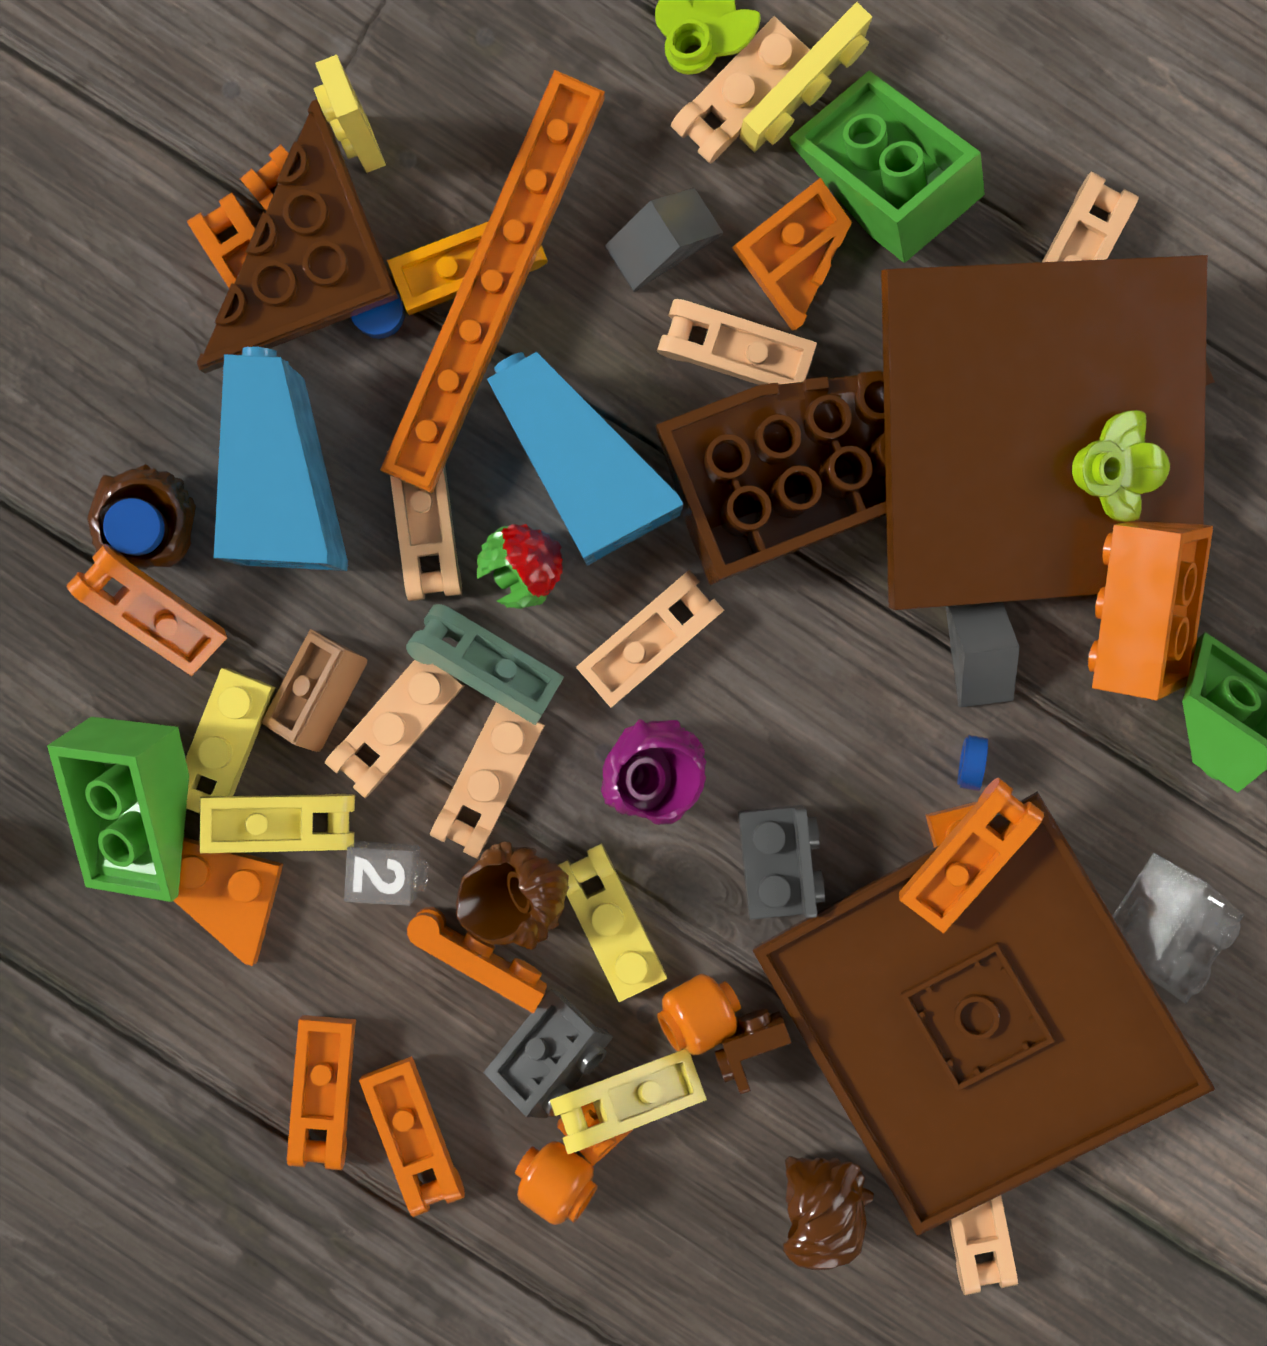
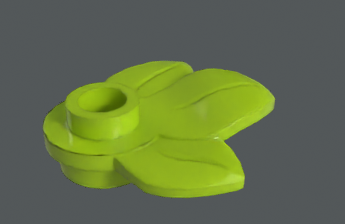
M658 0L655 9L656 25L667 38L665 42L667 60L674 70L687 75L697 74L706 70L712 65L716 57L734 55L744 49L754 38L761 19L758 11L749 9L736 10L735 0ZM689 46H701L693 53H684Z
M1139 410L1125 411L1110 418L1103 428L1100 440L1094 441L1081 449L1076 454L1072 465V475L1077 486L1088 494L1099 497L1105 514L1121 522L1135 521L1140 518L1142 506L1140 494L1154 491L1162 486L1170 471V463L1165 451L1156 444L1145 443L1146 414Z

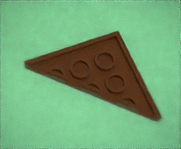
M317 99L313 100L308 108L309 115L297 142L294 141L277 179L278 186L266 213H262L246 249L247 256L235 283H231L214 322L216 326L204 354L201 353L198 358L197 365L204 374L224 367V354L242 355L244 347H264L270 349L398 299L331 124L327 122Z

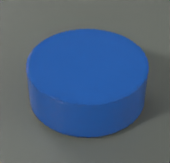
M397 291L398 299L351 317L354 324L363 334L371 338L381 339L395 334L401 328L405 319V306Z
M127 498L116 502L107 511L103 522L104 535L109 544L116 550L128 555L140 556L150 553L157 548L164 536L165 527L160 512L151 504L136 498Z
M972 735L965 737L957 784L960 785V788L980 791L987 761L988 738Z

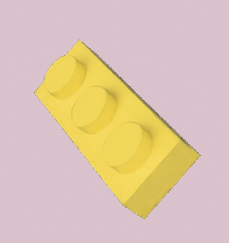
M858 2L839 19L743 119L739 138L754 153L766 140L772 145L780 140L794 122L790 115L803 102L808 106L813 105L831 84L832 80L828 76L841 63L848 68L866 49L869 41L865 36L872 16Z
M334 55L316 62L315 64L323 84L315 87L314 92L327 122H330L337 140L341 142L347 158L351 159L358 156L366 173L386 166L368 118L338 56Z

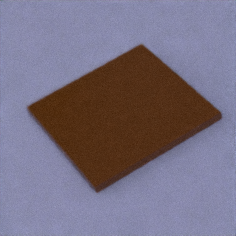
M1208 255L881 270L889 608L904 610L1098 594L1100 589L1106 586L1108 565H1104L1102 558L1105 539L1110 532L1113 533L1115 524L1124 522L1116 521L1106 515L1099 497L1092 496L1077 486L1072 475V465L1076 454L1081 449L1094 441L1100 440L1106 422L1116 414L1125 411L1139 410L1146 414L1145 443L1159 446L1167 454L1170 463V471L1163 485L1154 491L1140 494L1142 500L1140 518L1135 521L1204 525Z
M1038 791L1021 800V802L1025 804L1030 801L1044 812L1040 825L944 934L899 900L900 890L939 847L937 846L817 912V918L804 919L760 943L752 950L917 1236L1216 1090ZM997 813L988 825L1001 834L1008 827L1010 821L1000 813Z

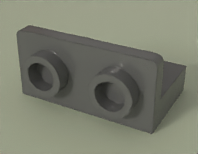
M802 805L738 811L749 919L802 914L806 919L817 918L816 903L825 902V889L822 871H813L811 850L819 849L820 847L816 817H807V810Z
M551 989L539 1003L534 1014L531 1013L483 1073L525 1117H553L555 1115L550 1100L572 1092L571 1089L583 1074H590L603 1062L607 1054L605 1047L612 1040L613 1036L606 1029L595 1027L559 991Z

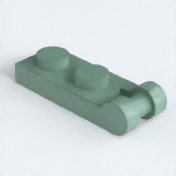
M442 604L433 605L424 618V629L416 631L406 644L408 654L422 664H434L536 725L564 676L453 609ZM450 637L459 643L456 647H453L442 639Z

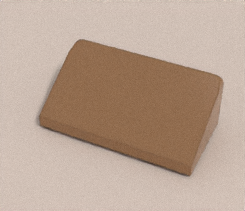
M310 629L261 723L296 746L315 752L321 751L368 660L349 648Z

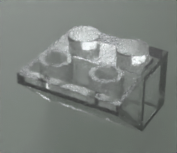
M1155 853L1152 854L1113 914V918L1150 980L1186 1004L1192 995L1198 994L1206 986L1211 976V965L1222 949L1225 950L1234 943L1240 932V921L1244 917L1242 912L1210 884Z

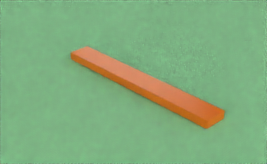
M554 70L381 466L380 471L433 494L605 100V91Z

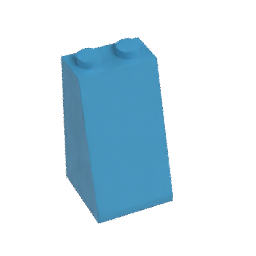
M244 347L242 355L224 354L214 558L241 566L347 571L348 559L305 379L289 365L288 361L277 357V351L273 349Z
M523 352L516 353L505 358L494 367L496 374L487 378L587 566L680 516L683 503L679 495L537 352L528 357H525Z

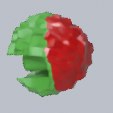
M527 524L503 526L489 535L487 542L481 545L482 551L477 559V579L494 571L493 575L497 585L502 589L510 587L511 590L510 594L497 600L500 604H504L506 608L522 609L540 605L546 600L547 595L553 590L555 584L560 581V576L563 572V555L560 551L562 547L558 541L551 539L550 535L544 533L541 529H532Z

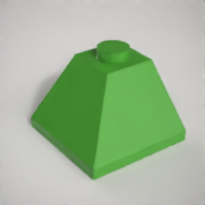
M1204 632L1197 641L1182 701L1192 761L1209 777L1221 781L1238 793L1267 770V673Z

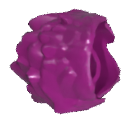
M641 719L637 720L634 726L624 729L605 758L602 768L603 781L601 787L605 804L615 808L616 812L622 815L627 814L628 816L647 818L656 825L673 824L680 820L685 812L697 802L706 782L705 765L707 761L704 758L705 749L694 733L681 728L678 720H653L647 723Z

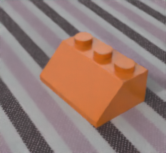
M1130 521L1114 525L1113 533L1110 532L1107 535L1103 546V563L1108 565L1106 586L1100 589L1095 605V614L1097 619H1101L1099 639L1095 640L1092 644L1088 658L1089 671L1094 672L1092 688L1158 701L1187 685L1196 647L1213 526Z

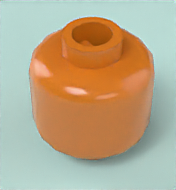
M699 974L663 996V1011L657 1014V1018L666 1038L676 1051L679 1052L685 1049L691 1055L697 1056L722 1043V1041L736 1033L737 1019L735 1013L741 1010V1005L734 990L726 981L718 984L710 976Z
M558 1141L546 1144L540 1151L532 1146L523 1156L515 1170V1175L521 1178L517 1193L518 1200L553 1225L561 1224L567 1219L573 1223L576 1222L590 1203L598 1187L592 1181L594 1176L593 1165L576 1152L567 1154L565 1145Z

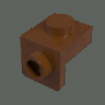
M761 1009L740 1017L736 1033L722 1041L724 1048L714 1051L725 1083L735 1080L740 1095L751 1091L741 1061L792 1043L780 1011L769 1014L768 1009Z

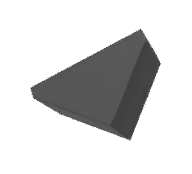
M692 188L649 201L605 245V249L632 291L635 292L723 236V231L696 189Z
M1003 602L946 606L958 707L1013 701L1020 646Z

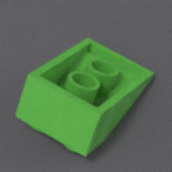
M871 71L866 72L789 137L792 147L817 176L823 180L825 185L868 235L903 263L907 262L985 195L981 152Z
M90 717L47 745L85 886L87 888L172 902L179 894L189 785V772L179 729L175 726Z

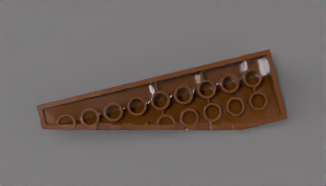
M1206 361L1207 386L1215 381ZM882 370L860 372L858 375L829 379L828 377L805 379L803 382L780 385L778 383L757 385L656 425L676 493L683 503L682 512L691 540L710 586L887 515L884 377Z

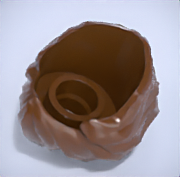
M146 464L116 476L103 475L95 491L87 517L92 544L96 552L103 544L110 545L103 530L104 518L109 508L120 500L136 498L151 504L160 512L164 521V536L157 548L148 554L133 556L120 553L131 564L143 570L152 567H171L181 561L191 545V531L196 509L193 498L189 497L188 491L184 489V481L180 478H175L168 471H157L155 468L151 469Z
M502 841L499 844L492 845L490 849L483 852L480 860L462 877L456 901V916L464 929L484 942L492 945L515 943L526 949L533 950L538 942L548 938L549 930L559 925L558 919L563 913L564 900L569 889V875L557 864L550 863L547 858L536 856L537 850L535 848L512 847L511 842Z
M787 1157L785 1159L786 1177L788 1178L786 1202L792 1225L788 1232V1241L783 1243L784 1253L795 1265L811 1270H830L849 1264L862 1251L867 1225L864 1207L871 1203L874 1197L872 1191L863 1188L865 1177L863 1172L860 1171V1166L851 1161L841 1163L836 1157L829 1160L825 1158L812 1160L803 1157Z

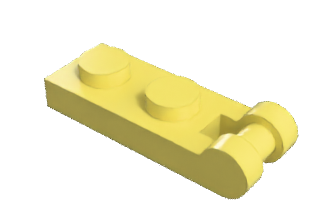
M221 668L186 756L189 772L186 809L200 814L201 796L234 795L276 687L231 669ZM201 776L217 781L211 795L196 790Z
M355 795L201 796L200 853L354 849L355 832L349 831V812L355 811ZM313 813H328L327 832H313Z
M600 844L587 850L589 856L573 864L567 860L558 866L569 875V889L566 895L618 1002H621L666 980L667 975L604 846ZM598 875L605 888L587 896L581 883Z
M683 1049L550 1100L554 1115L561 1116L567 1136L562 1139L567 1154H571L707 1099L691 1054ZM593 1102L600 1123L588 1128L581 1106Z

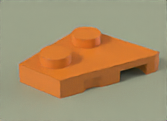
M821 178L732 247L792 331L803 325L807 317L806 312L817 289L823 284L831 267V260L837 248L841 246L852 224V221Z
M184 837L179 894L173 901L246 965L253 966L258 962L283 864L245 853H200V841Z

